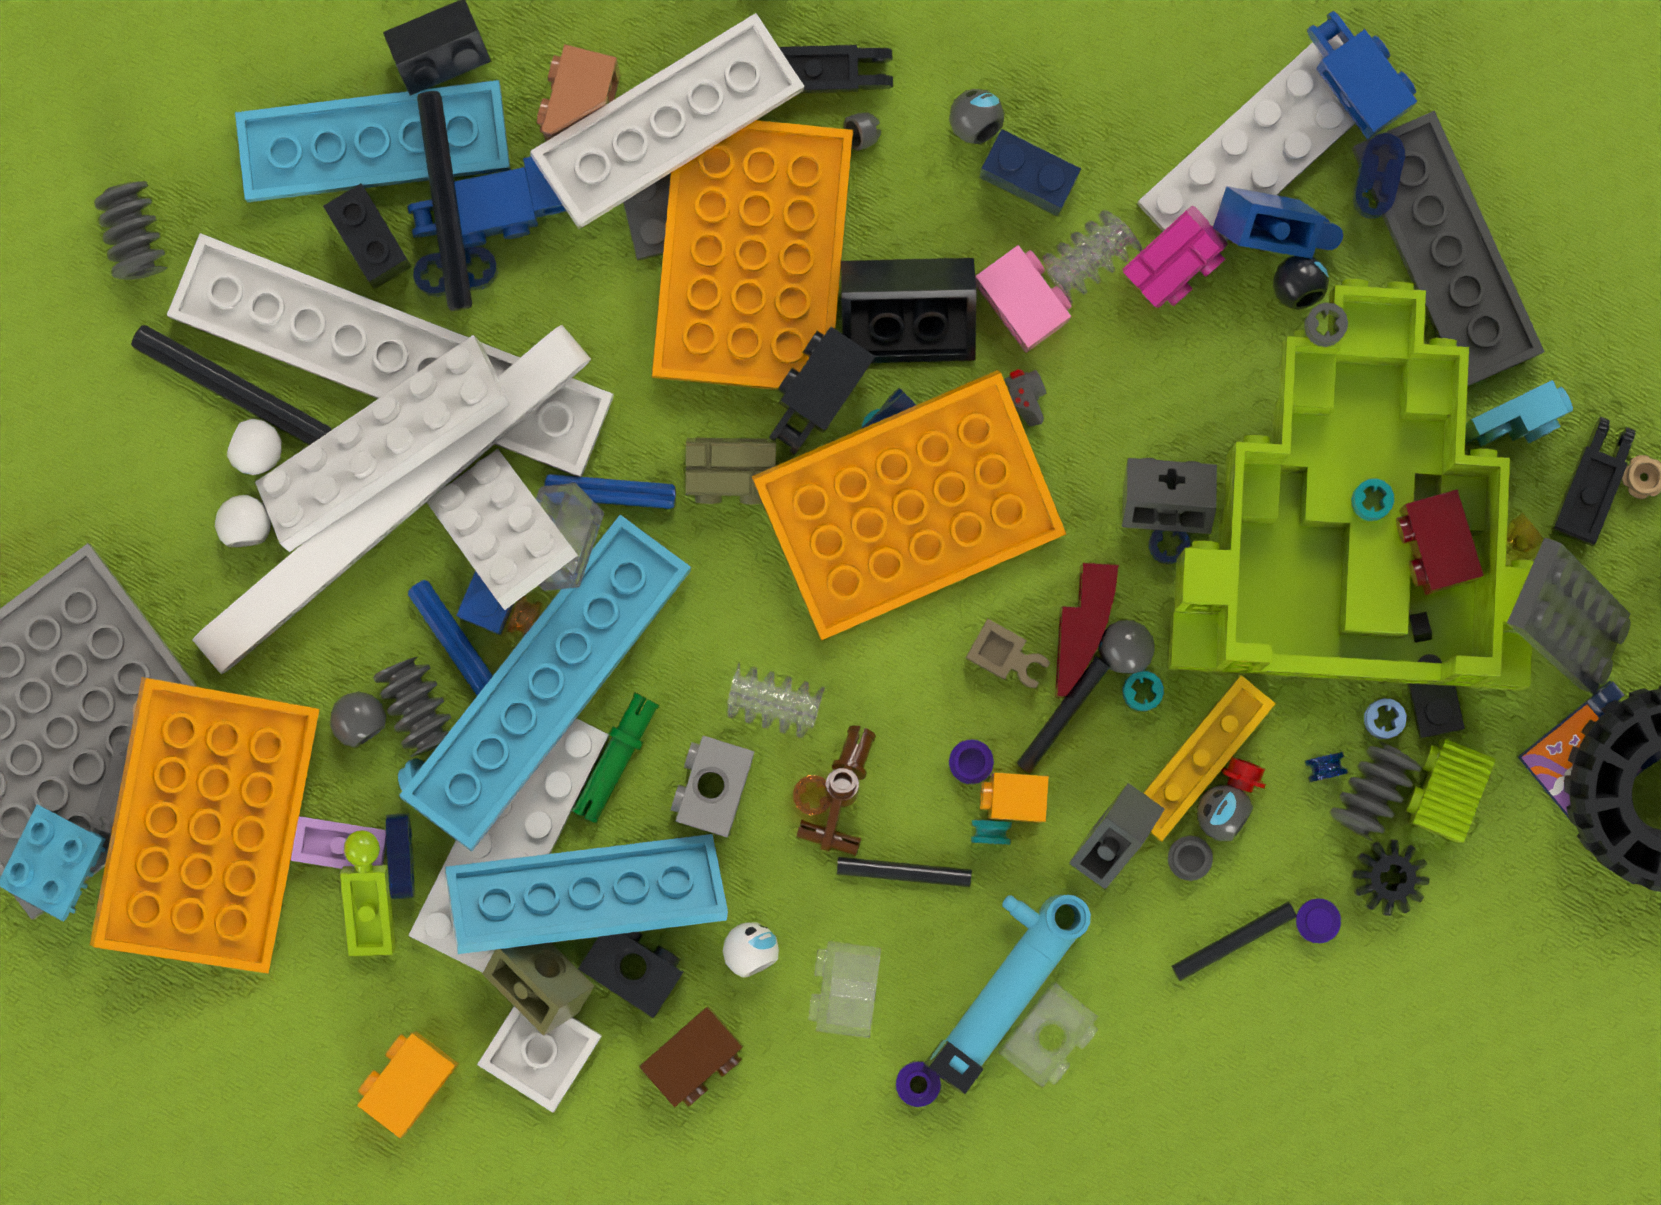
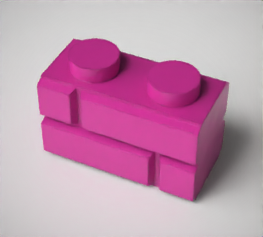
M1192 205L1122 270L1133 284L1140 288L1141 292L1154 307L1159 308L1167 300L1174 307L1193 289L1187 283L1193 276L1200 271L1207 277L1225 260L1220 252L1228 243L1218 231L1213 229V226L1210 225L1204 215Z

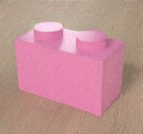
M1017 245L977 274L975 278L976 287L1024 352L1027 353L1069 322L1071 315L1067 310L1072 305L1058 286L1051 289L1043 279L1041 274L1045 272V268L1031 250L1024 253L1020 246Z

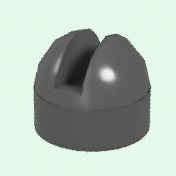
M868 112L857 113L846 117L844 120L843 128L853 130L852 148L856 151L872 146L881 136V130L876 129V126L880 123L879 119Z

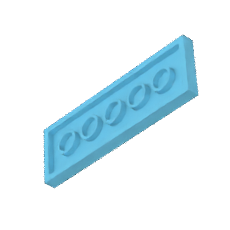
M496 80L431 88L411 96L406 91L235 112L245 200L248 203L346 191L360 183L364 188L429 180L417 102L418 94L428 91H439L442 96L454 177L511 170L500 82Z
M713 834L445 867L458 954L726 921L728 915Z

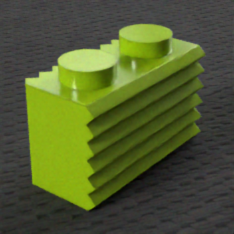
M1447 739L1440 740L1438 747L1430 745L1421 766L1422 770L1427 771L1422 788L1414 786L1405 807V811L1411 813L1408 823L1454 842H1464L1496 759Z

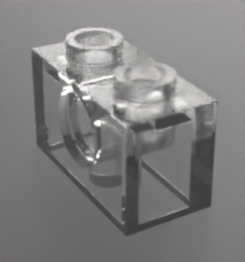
M1052 982L998 1053L1042 1088L1047 1081L1055 1085L1070 1066V1063L1065 1058L1075 1046L1082 1050L1097 1032L1098 1028L1093 1023L1098 1016L1057 983ZM1050 1024L1058 1025L1064 1034L1062 1044L1054 1050L1044 1049L1039 1042L1040 1031Z

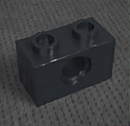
M361 183L323 206L374 290L412 267Z
M640 932L599 936L578 969L654 1018L684 973L683 970L677 967L681 959L658 945L655 951H652L641 944L639 941L643 934ZM636 953L644 958L647 968L643 977L640 979H630L623 974L621 964L626 955Z

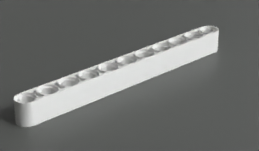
M563 325L555 328L498 376L509 400V406L304 542L204 627L192 641L220 674L227 672L574 377L591 361V358Z

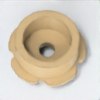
M1639 455L1631 459L1630 465L1626 467L1622 477V482L1625 486H1628L1630 495L1638 499H1645L1649 495L1654 497L1661 492L1660 461L1651 459L1646 455ZM1642 473H1645L1648 476V479L1645 482L1641 481L1640 475Z

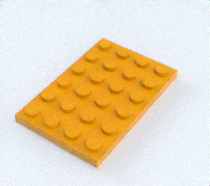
M755 120L671 172L652 378L777 390L792 367L800 372L809 359L802 352L818 330L825 335L830 327L835 329L853 130Z
M999 370L751 476L821 641L1066 535L1008 388Z
M141 677L90 940L92 947L269 974L320 709Z

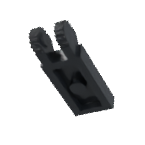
M857 45L779 47L804 85V90L801 93L858 92V89L881 90L893 87V77L890 75H858V62L885 63L892 61V50L889 48H857Z
M1601 416L1595 424L1587 446L1582 450L1551 527V530L1589 546H1594L1597 542L1628 463L1625 460L1636 434L1635 430L1626 427L1618 437L1613 457L1600 452L1603 440L1606 438L1610 428V420Z

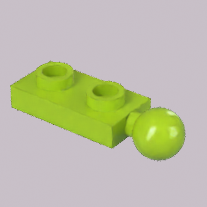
M364 830L353 832L345 840V857L354 866H343L340 872L348 956L393 955L396 944L388 865H372L379 855L380 845L372 833Z

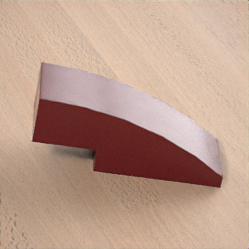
M1082 563L1080 566L1078 607L1062 606L1060 608L1055 698H1065L1083 675L1098 648L1114 601L1119 565Z

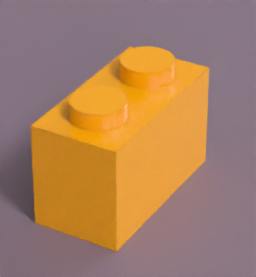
M992 773L990 775V782L981 783L980 809L988 810L987 819L1046 822L1049 776Z
M417 1031L411 1033L408 1038L401 1034L385 1054L391 1061L383 1072L379 1074L373 1070L358 1090L364 1097L357 1106L399 1138L405 1136L459 1064Z

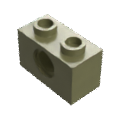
M552 942L496 949L482 973L543 1036L577 1015L594 988V985Z

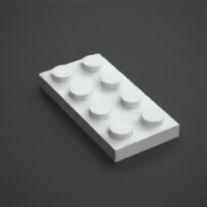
M498 449L477 462L475 466L451 484L442 488L427 501V504L504 610L578 556Z

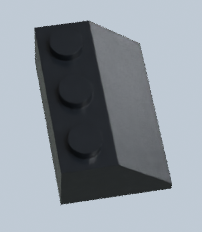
M974 258L841 261L842 334L873 354L875 358L871 363L976 361V278Z

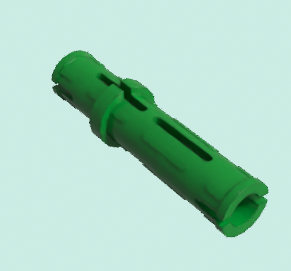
M634 692L633 698L618 727L612 726L609 732L612 738L575 807H573L572 811L574 813L585 816V819L593 823H598L599 817L635 749H641L644 742L640 739L656 709L659 708V704Z

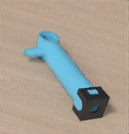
M1008 895L1005 898L1002 906L1010 912L1011 916L1026 926L1028 930L946 1040L939 1042L923 1064L925 1067L958 1092L967 1093L984 1070L981 1066L1076 938L1087 931L1091 914L1088 906L1082 899L1074 895L1052 896L1043 903L1038 914L1012 895ZM1064 904L1070 906L1075 915L1073 924L1065 930L1059 928L1055 922L1056 910Z

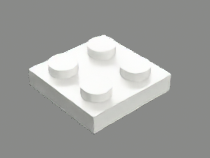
M514 1006L477 1065L554 1113L602 1035L572 1017L543 1036Z

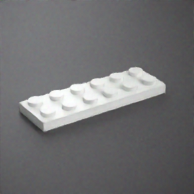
M755 13L531 150L530 156L577 228L580 229L798 95L804 90V85Z
M1338 35L1328 41L1334 50L1344 44ZM1312 42L1138 201V206L1162 231L1169 227L1192 205L1213 226L1226 186L1278 195L1356 124L1316 68L1324 57Z
M474 335L255 482L277 538L286 550L291 552L510 405L482 343Z
M574 720L475 849L471 852L458 841H455L408 936L483 973L495 950L458 954L445 867L551 854L609 734L581 720Z

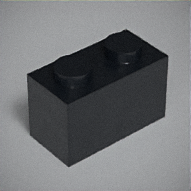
M458 0L383 32L410 96L492 62L466 0Z

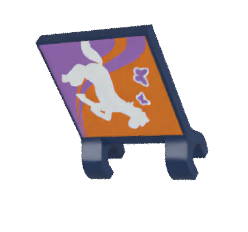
M1610 680L1577 709L1517 756L1568 819L1566 807L1570 805V795L1564 792L1565 776L1571 775L1573 763L1569 762L1568 758L1572 747L1579 748L1586 736L1581 731L1589 720L1596 722L1604 715L1603 707L1613 700H1620L1624 696L1617 685ZM1661 751L1649 757L1640 767L1636 776L1660 760Z

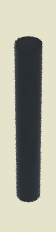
M1096 656L1083 675L1016 762L1023 770L1028 773L1034 770L1108 671L1110 666L1101 658Z
M838 857L837 875L970 887L971 869Z
M1289 901L1173 964L1171 966L1178 980L1182 981L1296 918L1297 915Z

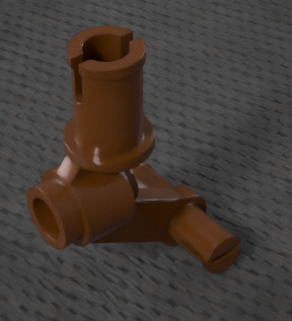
M849 726L839 760H834L832 764L834 771L826 779L825 795L831 803L826 827L802 819L798 828L796 838L820 844L821 850L830 852L831 848L856 856L862 838L837 831L842 807L850 806L858 797L859 780L865 779L867 775L864 767L872 743L876 738L875 733L865 728L861 741L857 744L861 726Z

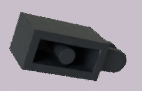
M830 327L825 335L818 330L802 352L809 357L803 368L799 372L792 367L777 389L784 394L779 404L788 410L769 438L773 441L778 438L790 446L789 452L793 455L797 453L813 428L822 433L827 429L875 358L873 354L833 327ZM793 413L808 423L802 433L787 423Z

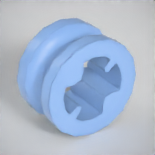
M1384 698L1374 701L1367 707L1364 713V724L1367 731L1374 737L1388 739L1397 736L1403 731L1407 716L1399 702ZM1380 706H1385V712L1392 709L1396 714V718L1391 721L1393 729L1388 732L1385 731V726L1378 729L1374 723V720L1379 717L1377 709Z

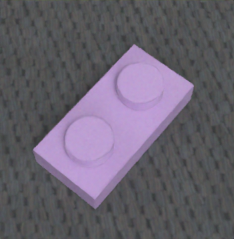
M299 816L291 861L340 869L343 866H354L345 857L344 843L353 832L364 830L372 833L380 845L379 855L372 865H383L388 830Z

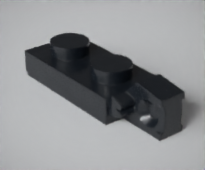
M1427 612L1409 615L1414 642L1432 640V631ZM1432 654L1424 655L1418 660V662L1442 663L1440 658ZM1408 684L1419 739L1465 729L1455 686Z

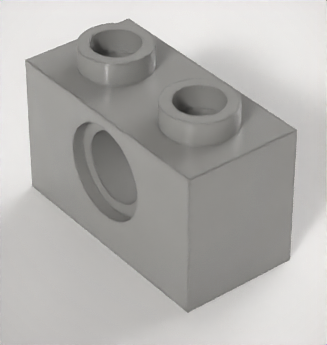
M702 736L700 744L692 742L684 768L692 770L687 787L678 785L671 806V811L678 813L676 822L728 838L755 752L706 736ZM707 773H717L723 778L724 790L716 798H705L699 791V781Z

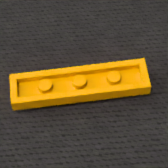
M1242 675L1237 678L1143 792L1165 809L1150 832L1158 840H1164L1276 704Z

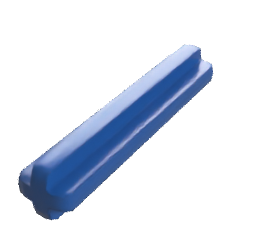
M550 474L546 476L544 486L545 497L553 500L665 509L674 508L676 501V488L673 484Z
M426 580L418 582L408 590V596L478 696L493 675L431 584Z

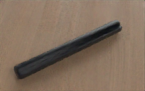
M428 91L417 96L447 305L451 311H460L472 307L470 284L442 96L439 91Z
M142 325L133 336L131 346L137 351L307 445H311L332 430L330 426L147 325Z

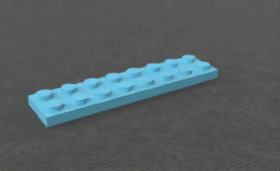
M619 515L399 795L400 798L472 852L691 572V567L622 515Z

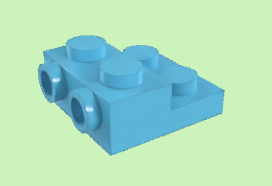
M1553 380L1468 421L1466 423L1465 445L1477 440L1480 447L1504 436L1506 433H1509L1512 441L1525 436L1527 442L1531 443L1561 427L1557 419L1573 411L1571 400L1562 387L1556 388Z

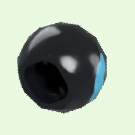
M1299 256L1287 257L1278 265L1273 278V288L1276 297L1282 304L1297 310L1311 307L1322 300L1329 285L1327 269L1314 257L1312 259Z

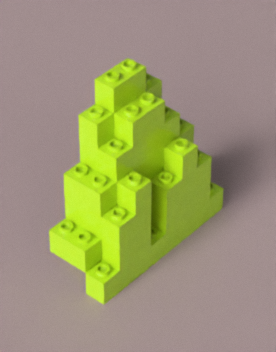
M1342 280L1341 285H1335L1330 291L1329 303L1336 304L1346 313L1348 319L1347 331L1339 342L1328 347L1317 346L1312 343L1306 336L1305 330L1294 331V336H1287L1281 348L1279 398L1274 403L1272 444H1270L1271 437L1246 435L1243 436V442H1236L1227 453L1225 500L1224 508L1219 513L1218 542L1193 541L1192 546L1184 548L1177 557L1174 612L1170 616L1167 669L1507 690L1527 689L1531 685L1532 645L1507 622L1534 561L1512 560L1511 565H1506L1510 458L1497 457L1498 451L1493 449H1471L1470 455H1465L1469 347L1457 346V340L1449 338H1433L1429 340V345L1424 344L1426 290H1414L1413 283L1389 282L1386 288L1369 287V281ZM1328 314L1327 331L1332 336L1337 333L1333 328L1336 319ZM1368 479L1385 481L1391 486L1394 493L1392 509L1387 515L1377 521L1361 519L1352 508L1351 498L1354 490ZM1371 488L1365 489L1363 492L1366 495V499L1362 502L1363 506L1367 510L1374 506L1375 512L1382 510L1379 502L1384 497L1379 490L1371 493ZM1458 489L1484 576L1471 583L1425 595L1423 587H1416L1413 582L1409 561L1414 560L1410 544H1403L1400 539L1396 518L1401 517L1399 509L1407 503ZM1427 612L1432 631V640L1415 643L1409 615ZM1432 654L1440 658L1442 663L1418 662V660L1424 655Z

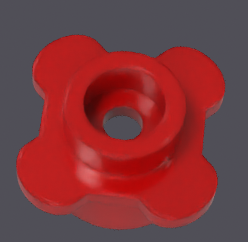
M1231 757L1228 768L1223 767L1221 769L1224 775L1229 776L1227 784L1250 793L1253 792L1254 786L1265 789L1266 784L1261 781L1265 772L1263 767Z

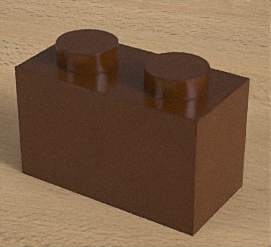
M707 1006L639 1067L674 1108L682 1101L689 1107L708 1090L703 1082L717 1071L723 1077L742 1060L737 1052L743 1048V1045L713 1010Z

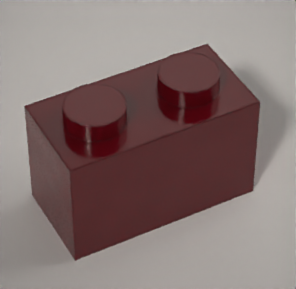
M1458 489L1407 503L1399 509L1401 517L1396 518L1397 530L1402 543L1410 544L1414 560L1409 561L1410 573L1415 586H1422L1425 595L1471 583L1484 576Z

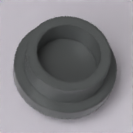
M1181 837L1171 845L1168 851V865L1171 871L1180 879L1188 881L1200 879L1208 873L1212 866V851L1209 845L1199 837Z

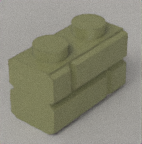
M687 438L686 495H695V502L704 504L721 503L722 496H740V503L763 504L751 476L776 466V440L754 438Z

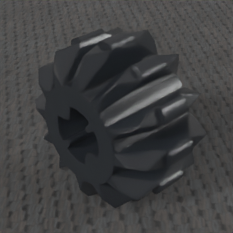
M1389 840L1387 853H1385L1383 846L1379 842L1372 843L1371 850L1375 859H1372L1367 854L1360 853L1357 859L1360 863L1367 866L1366 871H1352L1351 876L1353 878L1365 879L1366 882L1365 885L1359 886L1354 890L1355 895L1362 896L1371 892L1372 895L1367 900L1365 907L1373 910L1382 900V914L1385 916L1392 915L1394 901L1401 913L1409 912L1410 905L1406 896L1413 901L1421 902L1424 896L1415 890L1414 886L1415 884H1429L1428 877H1416L1415 871L1423 869L1427 865L1426 861L1420 859L1412 863L1409 862L1416 850L1412 845L1405 847L1399 855L1398 840ZM1390 865L1395 867L1393 873H1400V882L1393 883L1391 890H1387L1385 887L1388 883L1381 882L1380 875L1381 872H1388Z

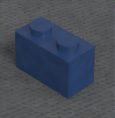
M1001 129L981 168L979 178L1058 217L1079 176L1081 168Z

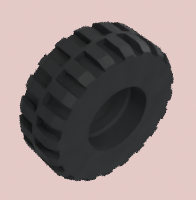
M1659 686L1656 690L1643 688L1629 693V698L1622 702L1613 700L1602 708L1604 715L1596 722L1589 720L1581 731L1586 736L1579 748L1573 746L1568 761L1573 763L1571 775L1565 776L1564 792L1570 795V805L1566 807L1570 822L1576 825L1579 832L1577 837L1585 849L1590 851L1599 863L1634 885H1642L1649 890L1661 892V830L1645 824L1636 814L1632 801V788L1637 772L1649 757L1661 751V686Z

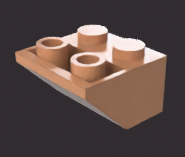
M565 44L561 57L553 56L548 74V81L552 82L550 99H542L537 116V124L540 125V133H543L545 141H548L615 99L621 76L616 57Z

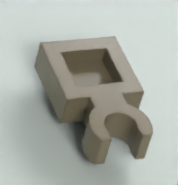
M989 619L986 620L965 658L1005 680L1011 669L1017 672L1020 682L1029 688H1036L1038 682L1028 677L1026 672L1027 666L1031 663H1038L1042 667L1047 668L1050 664L1043 655H1025L1020 652L1027 640Z

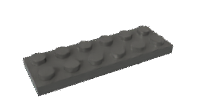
M1435 111L1355 145L1352 148L1353 154L1414 284L1415 290H1426L1425 311L1437 338L1457 340V346L1469 347L1468 386L1544 353L1541 342Z
M1544 538L1507 622L1579 689L1592 694L1597 692L1600 684L1603 685L1608 680L1613 667L1611 657L1617 644H1622L1626 639L1631 625L1630 613L1562 543L1548 538Z

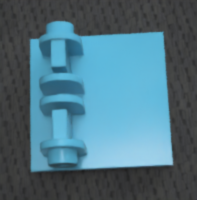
M37 804L0 877V887L57 919L65 921L69 913L74 914L76 911L74 907L82 893L80 888L87 889L88 884L84 882L86 876L93 877L94 875L90 868L91 866L95 867L101 852H105L106 848L103 844L106 838L93 831L89 832Z

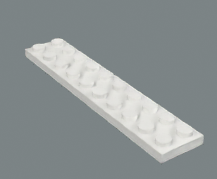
M201 233L167 313L169 318L377 399L468 339V337ZM482 343L497 377L520 358ZM571 378L497 441L495 445L577 477H582L614 395Z

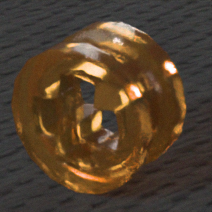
M526 596L520 598L512 613L507 632L513 634L515 631H520L524 637L539 618L543 603L537 601L531 604L527 601Z
M809 775L800 779L795 785L793 799L801 812L808 815H819L825 812L831 805L826 796L820 799V807L810 808L809 802L802 803L800 794L806 792V784L815 782L817 788L824 787L825 789L826 780L817 775Z

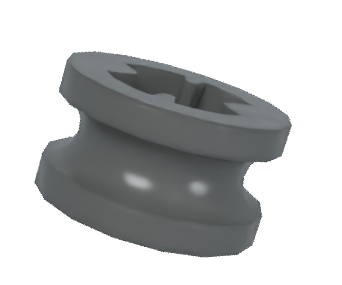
M1319 304L1311 310L1305 319L1304 329L1306 336L1317 346H1332L1339 342L1347 331L1348 319L1343 309L1336 304ZM1322 314L1325 319L1328 314L1332 315L1336 319L1333 328L1337 333L1330 336L1329 331L1324 336L1318 333L1316 328L1319 325V321L1315 317Z

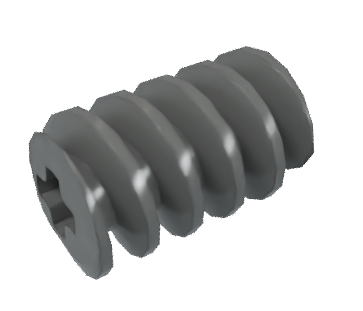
M135 181L110 187L94 201L97 210L106 211L100 215L98 221L101 227L110 228L102 237L105 244L115 245L108 250L107 258L110 261L119 262L111 269L112 276L117 279H141L161 273L168 268L155 266L154 264L155 260L165 255V251L150 248V244L161 238V235L158 232L146 231L147 226L157 221L154 215H142L141 210L153 204L152 199L138 198L137 195L138 192L148 187V182Z
M418 657L410 658L376 673L373 677L376 683H390L382 690L380 695L382 699L397 700L387 709V712L390 716L403 715V718L396 723L394 728L396 732H410L401 742L404 749L417 748V751L410 757L437 748L450 731H443L442 726L452 718L450 714H436L435 710L444 702V698H429L428 693L438 684L436 681H422L421 677L431 668L429 664L415 665L414 661Z
M1381 741L1379 742L1383 748L1370 746L1366 750L1374 763L1361 761L1357 765L1358 770L1365 779L1351 777L1348 780L1349 785L1356 794L1346 792L1340 794L1339 799L1347 809L1333 807L1330 811L1331 816L1337 822L1370 841H1373L1368 835L1370 831L1384 833L1386 830L1377 818L1379 816L1393 818L1395 815L1386 804L1388 800L1400 803L1404 800L1395 789L1397 785L1412 787L1413 783L1405 774L1406 770L1417 772L1422 770V767L1415 760Z

